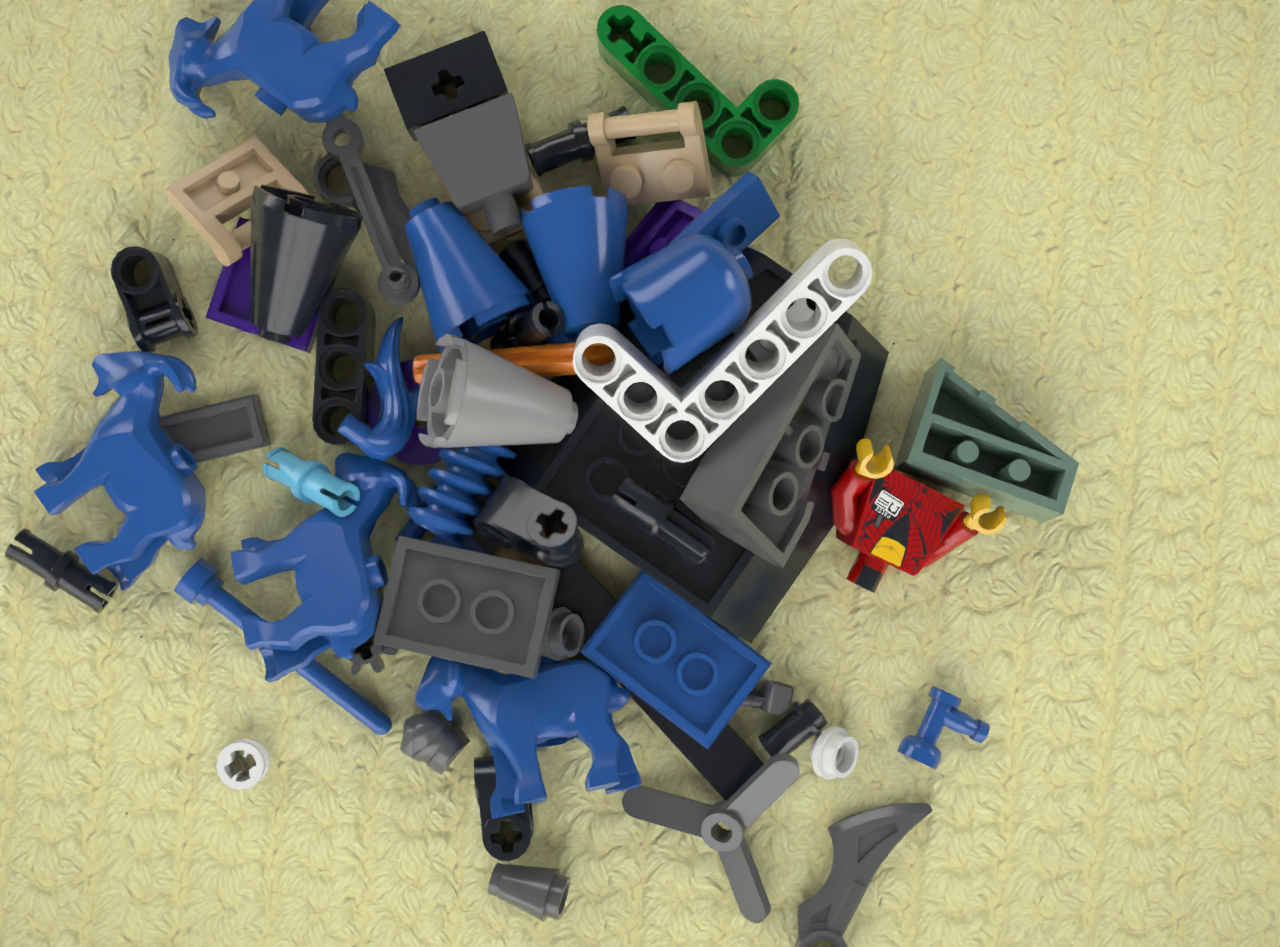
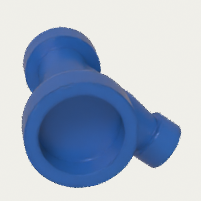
M932 686L928 696L932 697V700L916 736L908 735L904 737L897 751L933 769H937L942 755L940 749L935 745L943 727L969 735L970 739L982 743L988 736L990 726L988 723L979 719L975 720L968 714L958 710L962 699Z

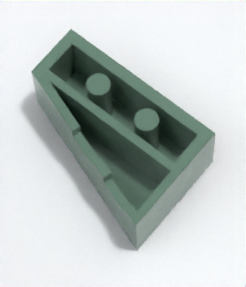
M940 358L924 374L894 469L970 497H974L979 493H985L990 496L992 505L1004 506L1006 510L1039 522H1045L1063 515L1079 463L1025 421L1021 423L994 403L996 401L995 398L983 389L978 391L953 371L955 368L943 358Z

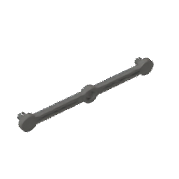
M341 113L334 120L325 122L326 127L322 134L323 146L330 157L341 162L359 211L363 216L364 224L382 267L378 278V287L386 301L394 305L408 304L419 294L420 283L418 275L411 266L401 262L360 157L365 144L363 134L355 122L346 119L344 113ZM341 133H347L351 136V141L345 146L335 144V138Z

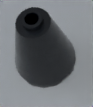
M255 185L251 196L249 321L259 327L258 335L260 337L278 343H290L292 336L301 337L304 335L361 229L363 216L352 209L334 202L331 203L330 207L315 201V196L270 185H261V187Z

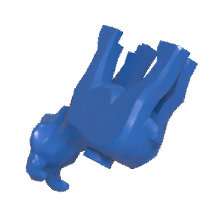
M253 0L240 14L236 22L214 42L221 24L218 17L213 16L209 20L200 23L185 17L179 20L176 25L174 40L169 53L170 91L178 103L187 106L193 114L208 119L215 118L216 112L211 107L203 104L200 98V92L203 87H212L227 81L250 80L260 87L254 96L280 116L288 108L308 123L330 122L339 117L345 110H350L353 113L357 109L358 97L355 89L352 87L354 80L363 71L376 65L380 50L398 31L401 25L391 15L371 1H368L357 15V29L354 34L345 39L322 42L309 28L329 0Z
M136 350L102 353L94 357L92 367L98 377V385L93 392L94 396H102L113 389L120 397L100 420L84 449L63 462H47L35 469L46 484L37 488L34 493L49 514H61L88 492L100 485H104L116 507L126 515L116 537L109 541H89L75 548V551L91 574H98L107 568L117 578L122 591L132 586L140 575L155 563L160 549L168 541L174 547L181 550L194 549L197 545L194 536L202 526L206 508L205 488L194 473L198 468L195 458L183 445L179 443L173 445L161 429L159 419V407L164 391V377L167 376L178 393L184 390L188 393H193L196 391L195 375L190 366L177 357Z
M349 452L341 453L335 459L334 476L354 484L360 491L359 501L353 500L348 496L342 498L356 506L351 514L339 517L329 509L323 508L297 525L282 539L265 541L257 537L241 540L242 550L231 552L234 577L243 585L281 572L295 571L297 593L302 603L284 619L272 622L253 615L241 617L245 645L250 650L259 648L265 663L266 681L270 683L277 681L287 674L307 666L319 653L330 648L340 658H354L355 649L365 643L376 632L383 603L381 587L387 586L388 574L380 555L373 554L370 536L377 519L391 503L394 494L399 493V501L402 507H422V499L417 494L419 488L404 470L369 456Z
M434 656L430 658L415 694L416 704L422 710H439L448 721H451L454 713L452 702L463 696L493 756L496 771V788L490 798L492 819L525 812L524 804L547 801L546 789L542 781L537 757V749L562 745L574 738L584 742L592 754V766L585 780L586 791L591 792L605 789V793L610 794L637 788L641 785L640 774L635 766L629 745L617 733L612 720V713L621 709L628 702L630 690L628 688H620L614 677L602 668L582 659L561 663L548 657H541L537 679L515 674L503 675L493 669Z

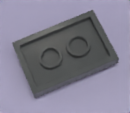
M398 536L373 643L537 679L561 571L545 566Z

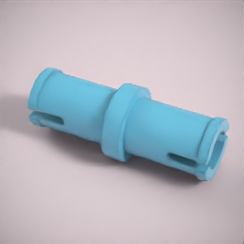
M283 447L275 448L267 454L266 458L279 464L280 468L277 469L268 463H263V473L267 478L290 488L293 496L304 503L316 502L339 517H345L355 510L356 506L342 499V494L359 501L360 491L358 487L332 475L326 465L317 460L305 461Z

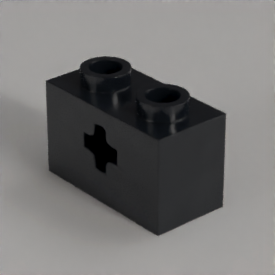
M485 30L384 69L406 129L414 142L417 141L414 133L415 129L509 94ZM449 83H454L458 98L452 101H448L445 96L444 86Z

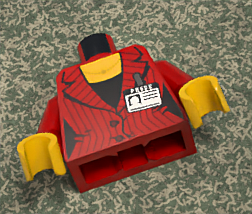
M861 439L857 443L858 459L853 460L831 488L833 524L837 528L836 538L859 550L846 579L873 593L876 592L888 565L915 576L922 568L929 567L976 536L979 532L982 534L997 533L1002 530L1006 522L1004 506H999L993 512L986 513L991 508L989 495L985 493L976 494L971 500V513L963 511L965 505L893 470L894 461L889 445L883 446V450L879 454L873 455L874 450L869 439Z

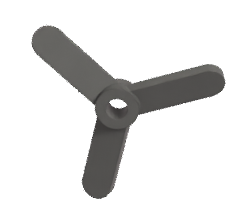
M784 753L772 756L727 801H720L713 805L644 785L629 789L624 793L622 805L629 816L702 837L710 848L718 851L740 912L746 919L754 923H761L770 914L771 906L746 841L745 833L747 828L799 778V764L795 757ZM719 823L726 824L731 830L722 828Z

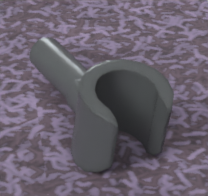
M767 680L763 696L754 693L749 694L740 707L760 708L771 714H782L790 706L794 688L785 683Z

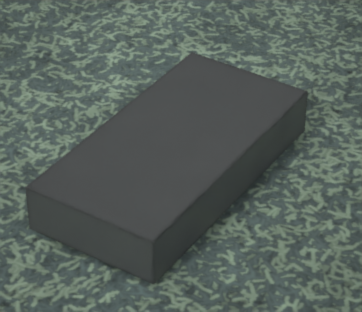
M258 394L159 417L160 427L173 445L177 443L183 445L193 455L197 463L271 445Z

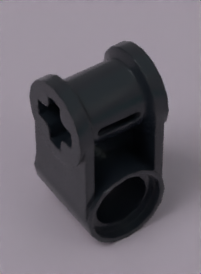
M138 246L126 247L119 251L112 260L111 276L126 311L130 332L139 349L143 352L152 353L156 351V345L182 335L188 339L197 336L198 327L194 314L186 298L183 296L173 266L168 258L161 253ZM148 259L153 269L152 278L147 284L139 287L134 280V269L140 261Z
M505 475L500 479L474 520L475 527L493 542L506 548L515 549L555 569L567 568L575 564L584 550V538L578 528L577 516L573 509L566 503L555 500L512 476Z
M493 756L475 757L474 783L476 799L480 808L484 847L492 857L499 861L518 859L526 852L533 836L532 803L524 804L525 812L492 819L490 798L496 788V771ZM503 821H510L513 830L522 831L517 834L514 843H507L504 834H496L500 830Z

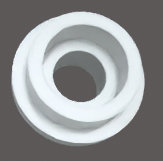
M829 726L812 743L810 756L813 769L819 777L827 780L837 777L845 778L853 771L856 765L859 749L855 738L849 736L845 729Z

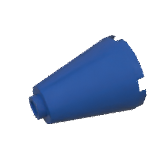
M592 186L558 189L531 200L533 210L529 213L524 207L520 211L523 231L551 302L557 304L564 313L565 325L563 332L565 337L577 340L584 329L599 323L610 325L616 330L619 329L621 301L619 303L615 302L609 281L610 277L624 270L629 209L626 196L616 189L607 188L608 197L593 196Z
M431 198L410 210L409 214L412 219L406 223L405 231L436 343L442 336L450 334L462 337L477 345L499 332V328L509 321L507 316L513 317L523 311L529 312L537 305L532 293L452 202L440 203L438 198ZM437 346L442 353L445 347Z

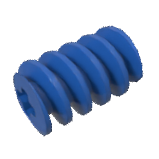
M504 445L458 447V451L441 449L438 455L448 466V470L437 468L429 470L428 475L438 488L420 487L417 494L426 503L427 507L410 506L406 511L407 514L419 526L464 549L454 536L456 533L474 534L475 530L465 519L466 514L478 515L482 507L475 499L477 495L490 497L494 489L486 481V478L488 476L502 478L507 474L496 460L498 457L515 459L517 456L515 452Z

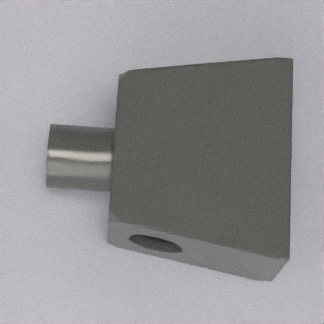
M512 92L414 130L417 140L464 216L484 210L494 236L508 233L522 226L521 216L514 198L533 190V183L519 113Z

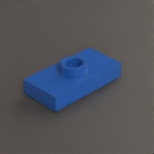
M747 172L669 244L691 234L709 235L719 240L729 251L737 248L742 252L773 224L780 215L760 178Z

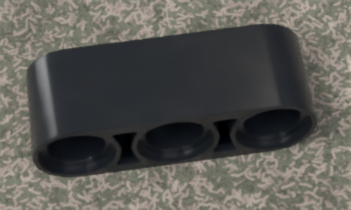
M345 288L336 289L326 294L320 303L312 416L313 428L317 436L325 443L337 446L355 445L345 436L338 437L332 431L330 419L337 409L346 407L353 416L369 427L367 408L369 396L372 392L373 376L364 366V363H374L376 329L375 310L371 303L355 291ZM355 302L360 311L359 320L349 329H340L336 322L338 309L345 303ZM350 354L356 361V374L348 382L339 383L333 374L334 363L339 357Z

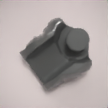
M429 710L425 713L414 714L406 719L403 726L400 750L405 755L410 756L411 759L425 762L432 770L442 774L466 747L470 739L465 736V733L458 725L448 721L441 711Z

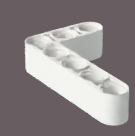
M841 238L829 240L681 388L671 381L618 330L606 324L590 325L580 333L576 340L572 361L574 370L589 388L665 457L681 463L692 461L700 456L866 291L871 283L873 274L871 263L859 246L852 241ZM847 255L856 259V271L849 279L838 282L828 277L829 266L836 258ZM809 298L816 302L815 312L808 320L794 322L786 317L787 308L796 299ZM765 339L776 345L775 352L766 361L755 362L745 355L748 346L756 340ZM602 343L613 350L615 357L607 365L598 366L586 359L584 351L591 344ZM725 380L734 384L736 390L729 399L714 401L705 394L710 384L715 381ZM645 382L653 386L656 394L648 402L637 403L630 400L625 391L633 383ZM679 420L689 421L697 428L691 437L684 440L672 438L666 430L670 424Z

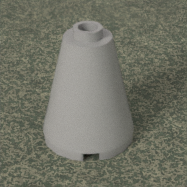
M446 334L437 341L436 345L445 347L439 360L428 359L419 389L417 420L427 422L428 435L418 433L419 440L425 446L453 448L559 443L566 434H571L574 430L578 418V406L573 402L572 395L568 389L462 337Z

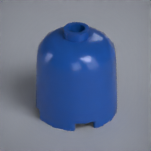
M691 234L682 237L613 275L609 281L615 302L619 303L626 298L636 319L627 324L630 331L656 366L664 362L663 367L667 375L674 373L735 332L745 323L752 308V295L748 280L753 278V271L749 262L739 249L735 248L729 251L723 243L709 235Z

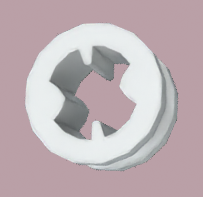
M241 738L225 747L219 754L216 764L217 774L221 781L230 788L237 790L249 789L263 779L268 772L270 757L266 747L258 740ZM238 750L244 751L243 757L251 754L255 759L256 765L249 769L248 777L243 776L244 770L236 773L232 767L231 762L238 758Z

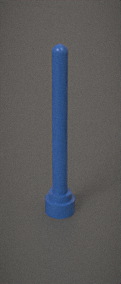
M200 558L181 578L174 592L190 604L198 602L203 607L209 604L241 630H243L241 617L249 615L260 617L222 587L224 581L217 577L219 571L206 560ZM313 659L307 666L295 670V672L375 734L385 735L391 730L392 721L389 716L317 660Z

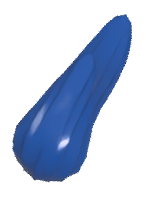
M403 317L395 319L387 328L379 347L377 361L375 363H364V366L373 376L380 395V417L376 426L371 429L349 413L337 429L339 433L359 446L370 458L386 460L402 450L410 438L417 416L420 387L411 391L408 389L400 363L399 342Z

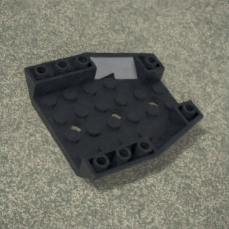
M750 247L742 251L753 271V278L748 280L751 288L752 308L745 323L793 275L765 254ZM806 298L807 306L815 311L816 302ZM625 299L621 302L618 331L650 360L627 325L636 317ZM847 311L834 322L841 327L861 353V358L842 418L836 422H831L823 451L830 453L826 469L825 471L816 469L807 501L815 503L810 520L784 568L773 565L710 528L679 499L705 453L721 436L694 460L683 463L672 461L637 432L589 388L578 375L562 376L556 383L570 391L573 402L578 406V418L572 433L566 434L559 443L504 445L515 452L517 456L515 459L498 457L496 462L507 475L520 479L535 490L555 500L566 503L577 516L579 527L702 613L752 643L834 526L831 488L853 460L858 459L856 446L861 439H864L889 352ZM734 332L670 375L665 373L664 362L656 367L681 388L734 335ZM746 349V357L752 361H755V359ZM719 380L710 384L705 394L714 401H724L732 397L736 387L729 381ZM637 382L630 385L626 389L625 394L634 402L645 403L653 399L656 391L648 383ZM679 420L670 424L666 432L674 439L684 440L691 437L697 428L689 421ZM629 475L654 494L661 496L667 503L670 504L672 500L677 502L678 504L675 507L677 510L716 537L715 546L704 561L695 563L657 535L653 539L648 536L650 530L616 506L613 507L609 504L614 494H618L620 491L618 488Z

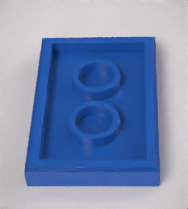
M642 570L639 571L580 649L582 654L707 750L772 664L727 628L702 613Z

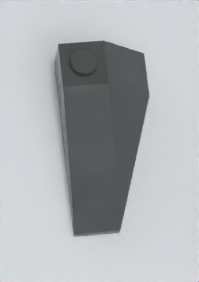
M833 323L707 450L679 498L707 526L781 568H784L810 520L815 503L807 501L816 469L822 471L826 469L830 453L823 451L831 422H836L842 418L861 358V353L837 323Z

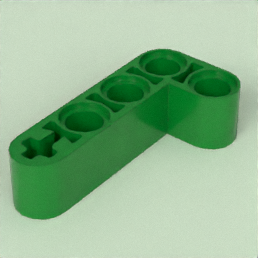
M625 5L612 6L604 11L598 19L596 30L600 55L656 111L677 109L679 103L700 100L708 104L712 115L705 121H702L709 162L724 175L736 177L750 171L788 132L798 113L799 98L793 86L786 81L779 79L764 81L736 107L632 7ZM615 30L621 35L629 30L631 46L623 39L612 43L611 32ZM634 50L639 54V56L637 57L635 63H634ZM653 64H665L672 70L674 76L667 83L656 84L648 80L645 71ZM767 99L778 100L785 107L786 116L776 121L769 120L760 112L759 103ZM729 137H740L749 145L750 153L744 158L733 159L724 153L721 144Z

